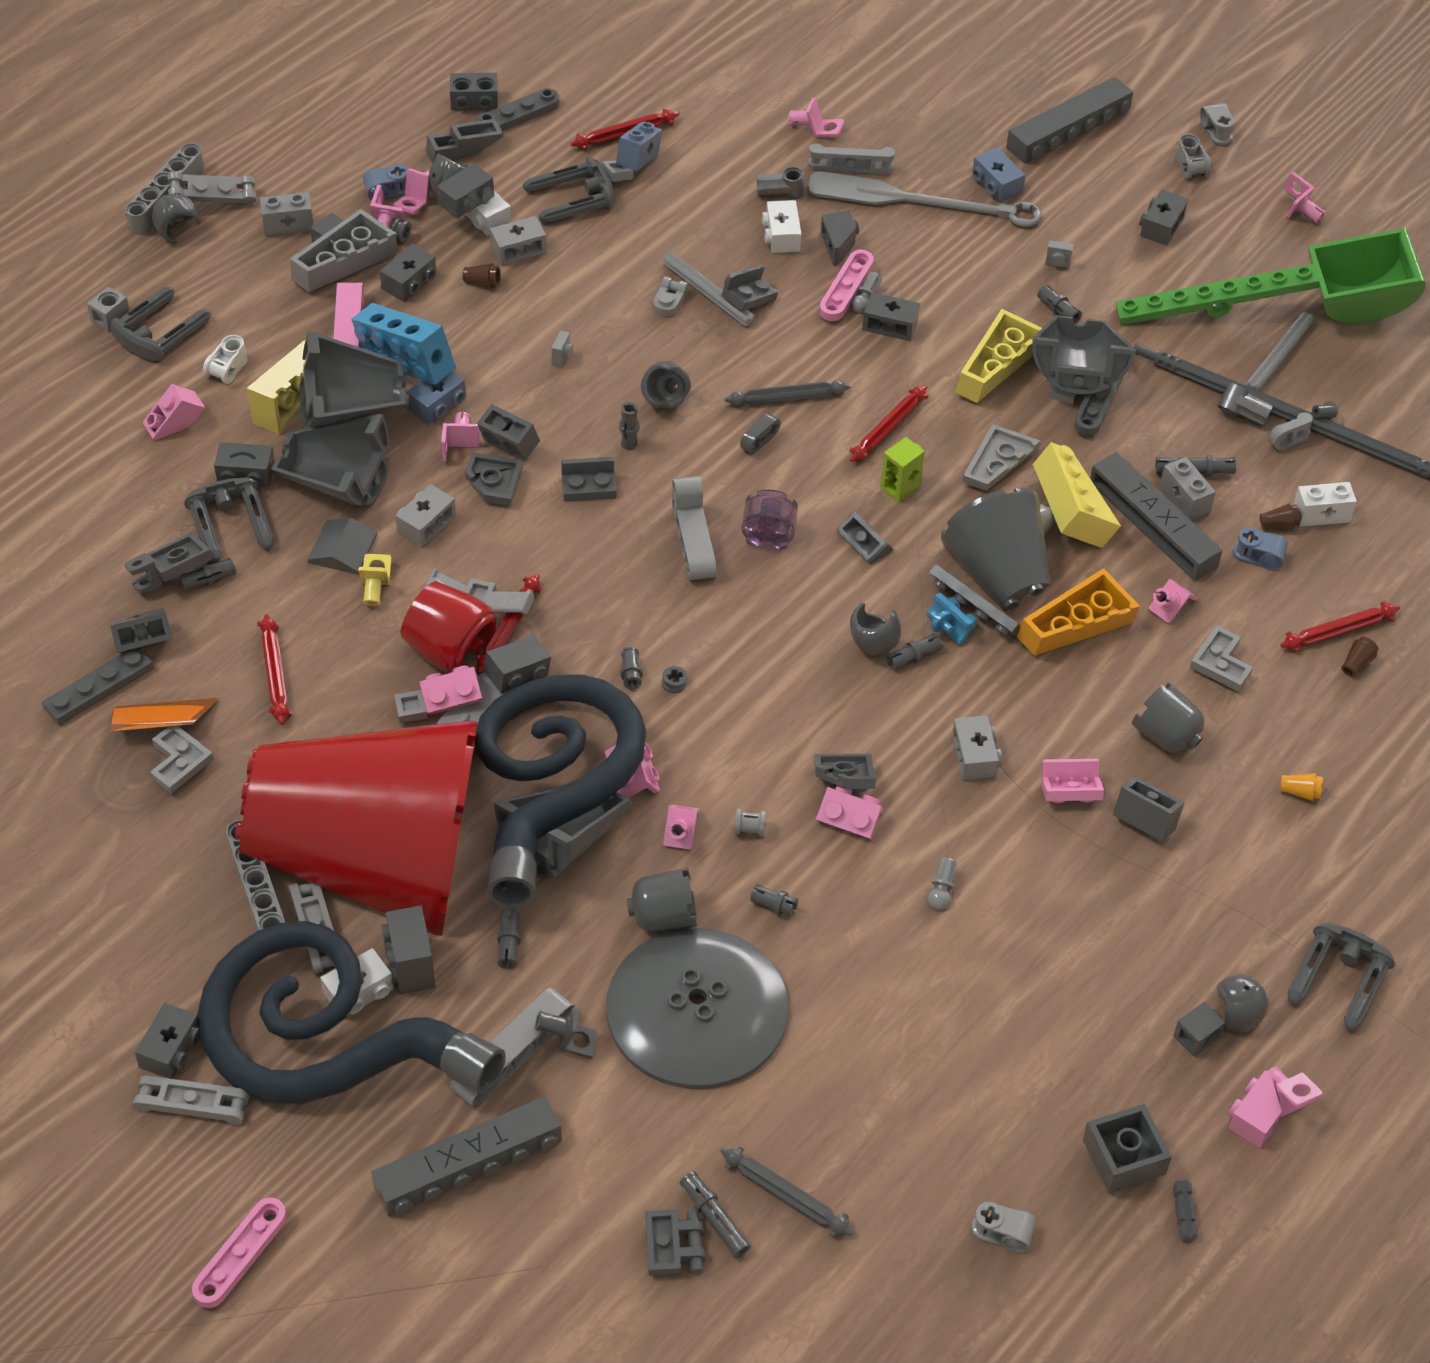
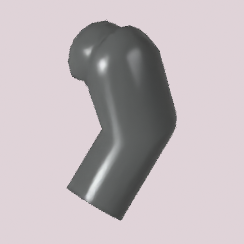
M1330 401L1325 402L1323 405H1315L1312 408V416L1314 418L1330 420L1338 414V406Z

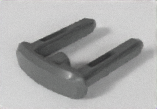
M587 157L584 163L526 180L523 183V189L534 192L591 176V178L584 180L587 193L601 192L600 194L545 209L538 215L540 222L550 223L602 207L611 209L614 205L612 182L604 167L592 157Z
M164 287L121 318L113 317L110 321V330L114 338L129 351L143 358L158 362L164 359V353L206 324L211 317V312L208 309L197 311L157 341L151 339L153 335L147 326L143 325L134 332L129 330L172 300L175 290L172 287Z
M246 477L220 480L197 488L186 497L184 506L191 511L200 540L212 552L214 559L210 560L211 563L219 562L222 552L206 508L209 507L210 502L216 501L220 511H227L233 507L231 497L243 498L259 545L266 550L273 547L274 537L258 495L260 486L256 480ZM252 504L256 505L259 516L255 515ZM200 517L204 518L206 530L202 528Z
M1332 923L1320 924L1313 929L1315 938L1288 990V1001L1292 1005H1297L1305 999L1330 947L1336 948L1338 944L1344 947L1339 957L1345 964L1356 965L1360 955L1368 958L1366 962L1370 963L1344 1016L1345 1028L1348 1031H1354L1361 1026L1387 970L1395 966V961L1391 952L1386 947L1361 932ZM1315 951H1319L1320 954L1313 968H1309L1308 965ZM1370 977H1376L1369 994H1365L1364 990Z

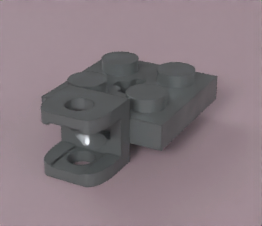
M190 533L148 554L139 555L124 565L131 575L146 572V575L132 582L134 589L139 594H143L162 586L161 579L164 582L176 580L183 573L191 569H199L205 566L214 557L211 550L193 533Z

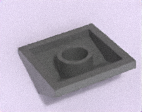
M351 517L326 520L308 557V563L359 575V567H363L364 556L369 554L377 537V532Z

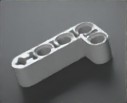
M700 476L673 479L672 508L688 579L692 581L716 578V561L703 510Z

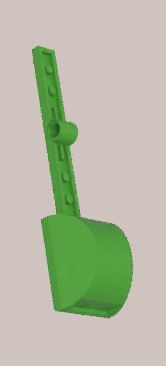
M1401 228L1308 246L1310 260L1308 265L1116 301V309L1120 325L1206 309L1210 316L1217 318L1227 315L1232 309V304L1318 288L1325 311L1330 318L1343 323L1359 324L1382 320L1407 309L1421 297L1425 290L1426 282L1408 230Z

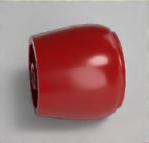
M434 581L428 584L413 601L402 622L400 634L401 638L427 662L449 674L453 672V669L465 666L462 662L467 649L474 654H478L481 649L486 647L495 631L496 617L492 608L480 599Z

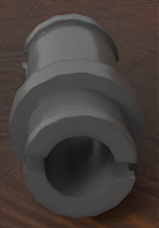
M626 647L621 651L623 663L621 678L624 680V686L628 689H636L642 684L643 670L639 666V651L635 647Z
M759 884L755 885L754 889L757 891H752L751 902L769 907L774 910V913L779 915L782 913L789 916L794 915L795 911L792 909H797L798 898L790 897L789 893L785 891H780L779 893Z

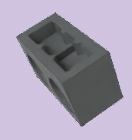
M450 73L451 110H494L498 108L497 73Z
M493 404L490 405L477 422L485 441L525 461L540 442L532 423Z

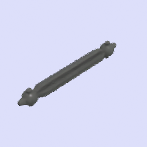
M835 380L831 384L823 381L750 389L745 393L734 391L725 398V402L732 403L734 406H741L744 402L753 405L826 397L831 393L841 395L845 390L850 389L851 385L841 380Z
M741 1146L737 1149H721L720 1152L725 1157L727 1163L725 1165L726 1169L730 1170L732 1167H738L744 1176L820 1225L830 1226V1235L835 1238L836 1235L843 1234L853 1235L854 1231L849 1226L847 1220L849 1216L843 1213L842 1216H835L831 1208L752 1158H744L742 1153L744 1149Z

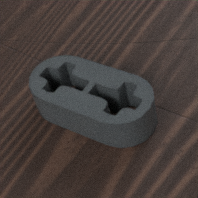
M770 413L765 414L744 433L740 441V447L751 454H755L777 434L781 420Z

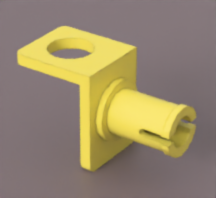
M365 554L364 565L359 567L362 584H365L364 605L372 607L380 605L381 585H389L391 555ZM374 561H381L384 563L385 568L370 567V565Z

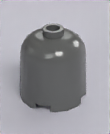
M1169 682L1165 687L1163 685L1160 686L1145 701L1144 705L1148 708L1142 716L1136 714L1132 720V725L1161 749L1171 754L1181 753L1188 747L1193 750L1203 739L1200 735L1204 728L1203 714Z
M685 868L649 875L635 882L632 888V898L627 899L629 916H635L638 925L643 930L658 932L697 927V915L693 891L690 888L689 880H691L689 869Z

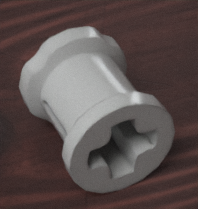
M737 809L735 834L739 835L741 832L758 833L759 836L764 837L766 811L749 813L742 812V809Z

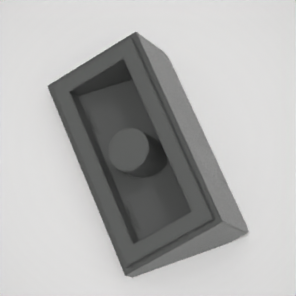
M856 511L836 529L870 564L893 550Z

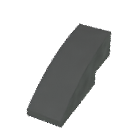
M495 119L450 125V133L427 136L426 152L432 163H434L437 153L452 161H456L494 144L503 138V132Z

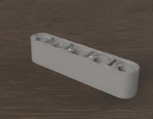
M197 143L184 144L127 204L125 211L128 227L132 233L143 234L153 226V207L159 198L169 194L168 190L171 188L167 179L168 173L180 172L185 175H200L203 172L204 161L200 145Z
M235 820L227 826L226 834L230 852L256 929L259 931L279 923H284L285 920L265 862L239 852L240 840H235L237 823H243V820Z
M547 988L490 1041V1043L503 1049L506 1054L503 1070L494 1086L487 1093L480 1095L452 1080L450 1089L471 1107L476 1108L480 1106L554 1035L549 1032L535 1030L538 1012L541 1010L545 1013L565 1018L575 1005L554 988Z

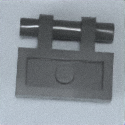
M677 1209L645 1211L649 1276L681 1274V1262L690 1263L692 1274H702L704 1272L703 1262L706 1260V1253L701 1243L704 1226L703 1222L700 1221L699 1211H688L687 1221H678ZM685 1235L688 1237L689 1247H680L679 1236Z

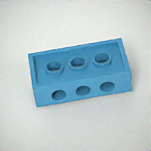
M371 303L351 319L354 333L359 340L361 348L402 361L403 372H406L408 376L436 385L456 369L442 325L375 303Z

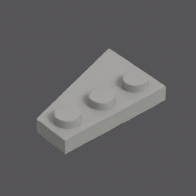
M992 424L964 473L962 483L985 491L989 490L1039 449L1041 441Z

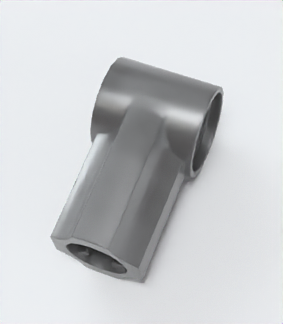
M787 167L783 173L756 175L758 196L783 194L789 199H797L804 194V172L799 167Z
M1228 383L1217 407L1230 415L1242 416L1263 427L1273 405L1250 395L1246 389L1237 384Z

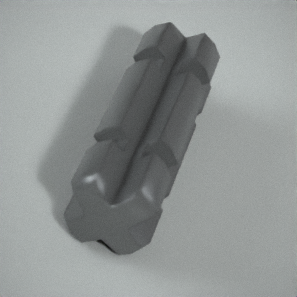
M1178 1180L1174 1183L1173 1190L1174 1197L1176 1198L1177 1222L1180 1225V1228H1178L1179 1238L1182 1241H1194L1197 1238L1198 1231L1197 1225L1194 1222L1196 1221L1194 1200L1191 1196L1192 1185L1188 1180Z

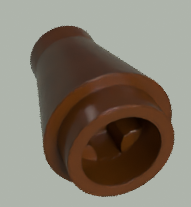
M493 263L464 267L462 277L464 282L493 288L500 284L501 270L499 266H494Z
M1290 503L1259 515L1262 529H1294L1295 526H1300L1301 523L1298 506H1291Z
M1367 637L1355 640L1344 664L1341 666V670L1347 676L1355 677L1359 671L1377 658L1379 650L1377 644Z

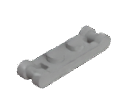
M815 143L809 147V155L811 157L808 160V168L812 171L889 175L893 172L894 168L892 161L895 158V150L891 147H885L881 150L823 147Z
M170 172L167 174L168 183L171 186L168 190L169 194L184 195L191 199V201L252 204L257 201L256 192L253 191L255 178L251 175L225 177L185 175L180 172ZM237 188L244 189V192H237Z
M312 882L299 886L297 883L288 885L298 921H309L329 927L334 931L321 887ZM312 894V896L302 898L303 896ZM306 947L314 974L321 973L323 969L334 966L328 955L319 957V952L322 951Z
M145 1075L140 1078L138 1085L140 1092L139 1095L135 1096L132 1106L141 1112L153 1110L224 1120L233 1125H240L245 1114L242 1110L248 1104L250 1095L241 1088ZM159 1091L158 1097L152 1096V1093ZM223 1101L232 1102L231 1107L222 1106Z

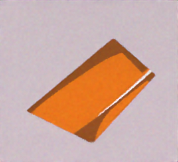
M219 698L116 706L113 710L111 731L193 724Z

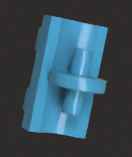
M941 592L937 593L934 596L933 605L926 614L932 620L931 629L936 633L944 631L958 645L965 643L968 634L974 631L978 619L972 614L965 615L959 610V602L954 597L946 598Z

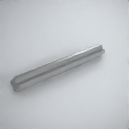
M669 252L664 256V265L745 327L753 324L755 317L753 313L749 310H739L721 296L723 290L673 252Z
M1307 312L1300 314L1250 377L1246 386L1258 391L1262 388L1310 327L1314 319L1312 314Z

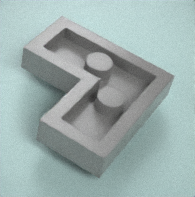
M1218 625L1215 626L1190 664V668L1238 692L1253 670L1252 666L1231 656L1239 645L1241 637Z
M178 725L168 726L152 739L153 746L168 758L150 772L151 778L172 794L214 760L213 754Z

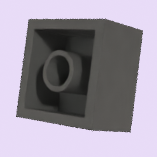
M422 905L386 912L387 924L381 926L388 967L392 973L391 983L398 984L400 995L435 988L432 954Z
M1145 1104L1087 1122L1083 1142L1108 1193L1166 1175L1172 1156Z

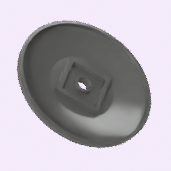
M680 929L658 935L644 942L633 950L620 964L611 980L607 995L608 1026L620 1052L634 1067L647 1076L676 1087L689 1089L715 1088L737 1082L749 1076L765 1064L774 1054L784 1036L787 1025V992L784 982L773 963L764 953L749 942L735 935L713 929ZM694 995H701L706 1001L701 1004H694L689 999Z

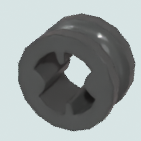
M399 218L394 221L391 230L396 233V240L399 239L401 243L407 241L411 232L410 222L405 221L403 223Z
M671 666L665 669L662 679L664 690L670 693L682 692L687 685L686 671L678 666ZM677 677L676 680L679 679V682H673V679L670 680V678Z

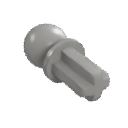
M870 272L863 286L858 288L860 295L854 297L851 303L852 310L855 313L864 314L871 293H876L882 282V277L878 273Z
M942 857L940 859L936 878L932 879L931 882L936 888L930 891L927 900L929 906L937 911L947 909L951 903V896L947 890L954 889L955 887L953 879L957 867V861L951 858Z

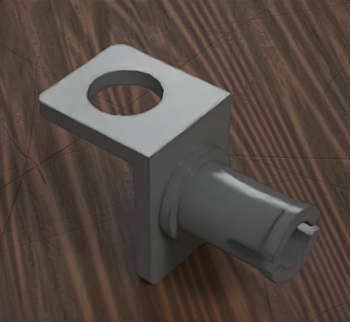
M574 1006L565 1018L545 1013L541 1010L538 1012L535 1030L560 1035V1051L587 1058L593 1057L597 1031L577 1025L580 1007ZM575 1034L584 1035L588 1040V1046L585 1048L577 1047L572 1040Z

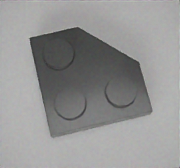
M472 452L465 471L466 479L485 502L511 506L523 470V460Z
M814 754L816 777L845 789H852L858 792L875 789L876 778L871 754Z

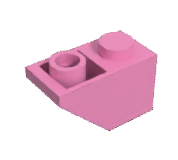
M171 384L144 419L143 424L152 439L158 440L191 427L205 407L195 391Z
M1266 1070L1259 1079L1252 1078L1244 1092L1247 1094L1243 1101L1237 1099L1228 1113L1232 1116L1228 1128L1258 1148L1263 1146L1274 1131L1282 1113L1271 1073Z

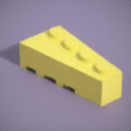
M1001 309L961 371L954 392L978 403L1033 357V337L1042 328Z
M305 340L247 388L252 424L280 434L300 410V373H303L305 361L302 360Z
M1050 442L1033 463V466L1059 530L1064 535L1103 548L1121 525L1081 466L1074 452L1068 446H1060Z

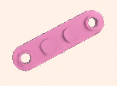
M856 250L849 255L820 302L819 312L823 319L837 321L844 316L852 300L857 295L858 288L863 285L873 268L874 257L870 252Z
M265 1198L259 1201L193 1282L192 1293L199 1306L213 1308L220 1305L281 1230L286 1222L287 1215L285 1206L280 1200ZM270 1215L276 1216L272 1221L265 1220ZM208 1290L216 1291L212 1296L205 1295Z

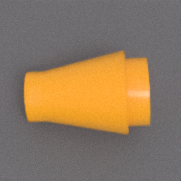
M1317 773L1282 775L1281 792L1310 801L1321 799L1323 777L1317 776Z

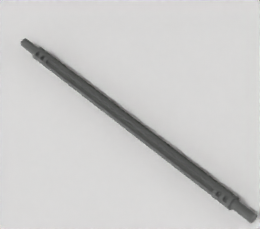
M1137 343L1134 345L1136 349L1135 354L1154 361L1155 365L1224 393L1228 383L1237 384L1246 389L1250 395L1273 405L1271 413L1287 420H1295L1298 414L1303 412L1312 415L1309 411L1161 350L1157 352ZM1313 417L1310 429L1430 478V461L1326 418Z

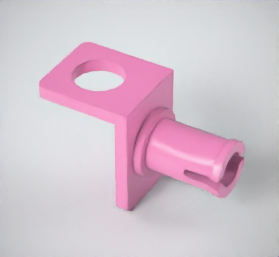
M816 98L811 99L806 111L791 110L789 113L790 125H809L813 137H838L845 124L844 119L823 120ZM828 126H837L832 131H825V128H827Z
M411 168L407 170L405 195L394 203V207L402 208L403 211L411 214H416L427 205L430 187L429 171L423 173ZM405 203H411V204H414L415 206L409 207V206H405L404 204H405Z
M1295 172L1290 175L1284 186V189L1296 198L1286 217L1290 219L1296 212L1301 211L1317 224L1323 218L1326 211L1310 200L1315 187ZM1293 182H1298L1302 186L1303 191L1301 193L1294 189Z
M377 185L370 204L372 217L388 228H391V225L397 218L401 219L404 223L405 217L402 208L382 205L384 201L382 186Z
M461 412L457 413L454 417V424L443 423L441 438L442 461L447 459L448 447H479V428L477 424H470L471 417L468 413H463V419H461Z
M1169 579L1163 588L1156 590L1159 593L1158 595L1153 594V602L1150 604L1149 609L1167 623H1171L1189 598L1197 601L1198 597L1179 583Z
M670 805L663 844L669 847L690 850L693 845L696 818L700 809Z
M1277 1067L1268 1070L1271 1073L1281 1107V1117L1322 1098V1091L1304 1073L1288 1079ZM1306 1088L1310 1090V1094H1308L1307 1096Z

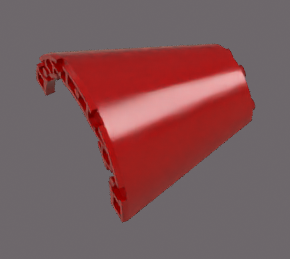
M470 720L259 745L257 750H253L252 757H249L246 773L248 775L247 782L243 783L241 799L243 800L240 815H244L243 823H237L235 840H240L239 852L385 914L389 911L422 905L427 932L442 936L477 721Z

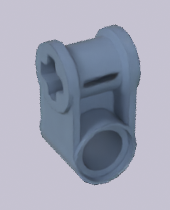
M395 164L389 167L368 170L363 176L368 198L370 200L373 199L377 185L382 186L384 199L404 196L408 167L403 164Z
M1250 527L1240 530L1238 534L1239 542L1233 548V555L1237 560L1258 565L1268 570H1278L1283 566L1288 542L1284 537ZM1249 535H1251L1250 542H1247ZM1245 548H1248L1246 555H1244Z

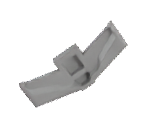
M436 568L433 569L424 586L425 588L428 584L437 581L480 599L490 606L494 612L527 615L534 601L532 590L528 589L527 592L497 591L496 583L470 578L466 586L438 572Z

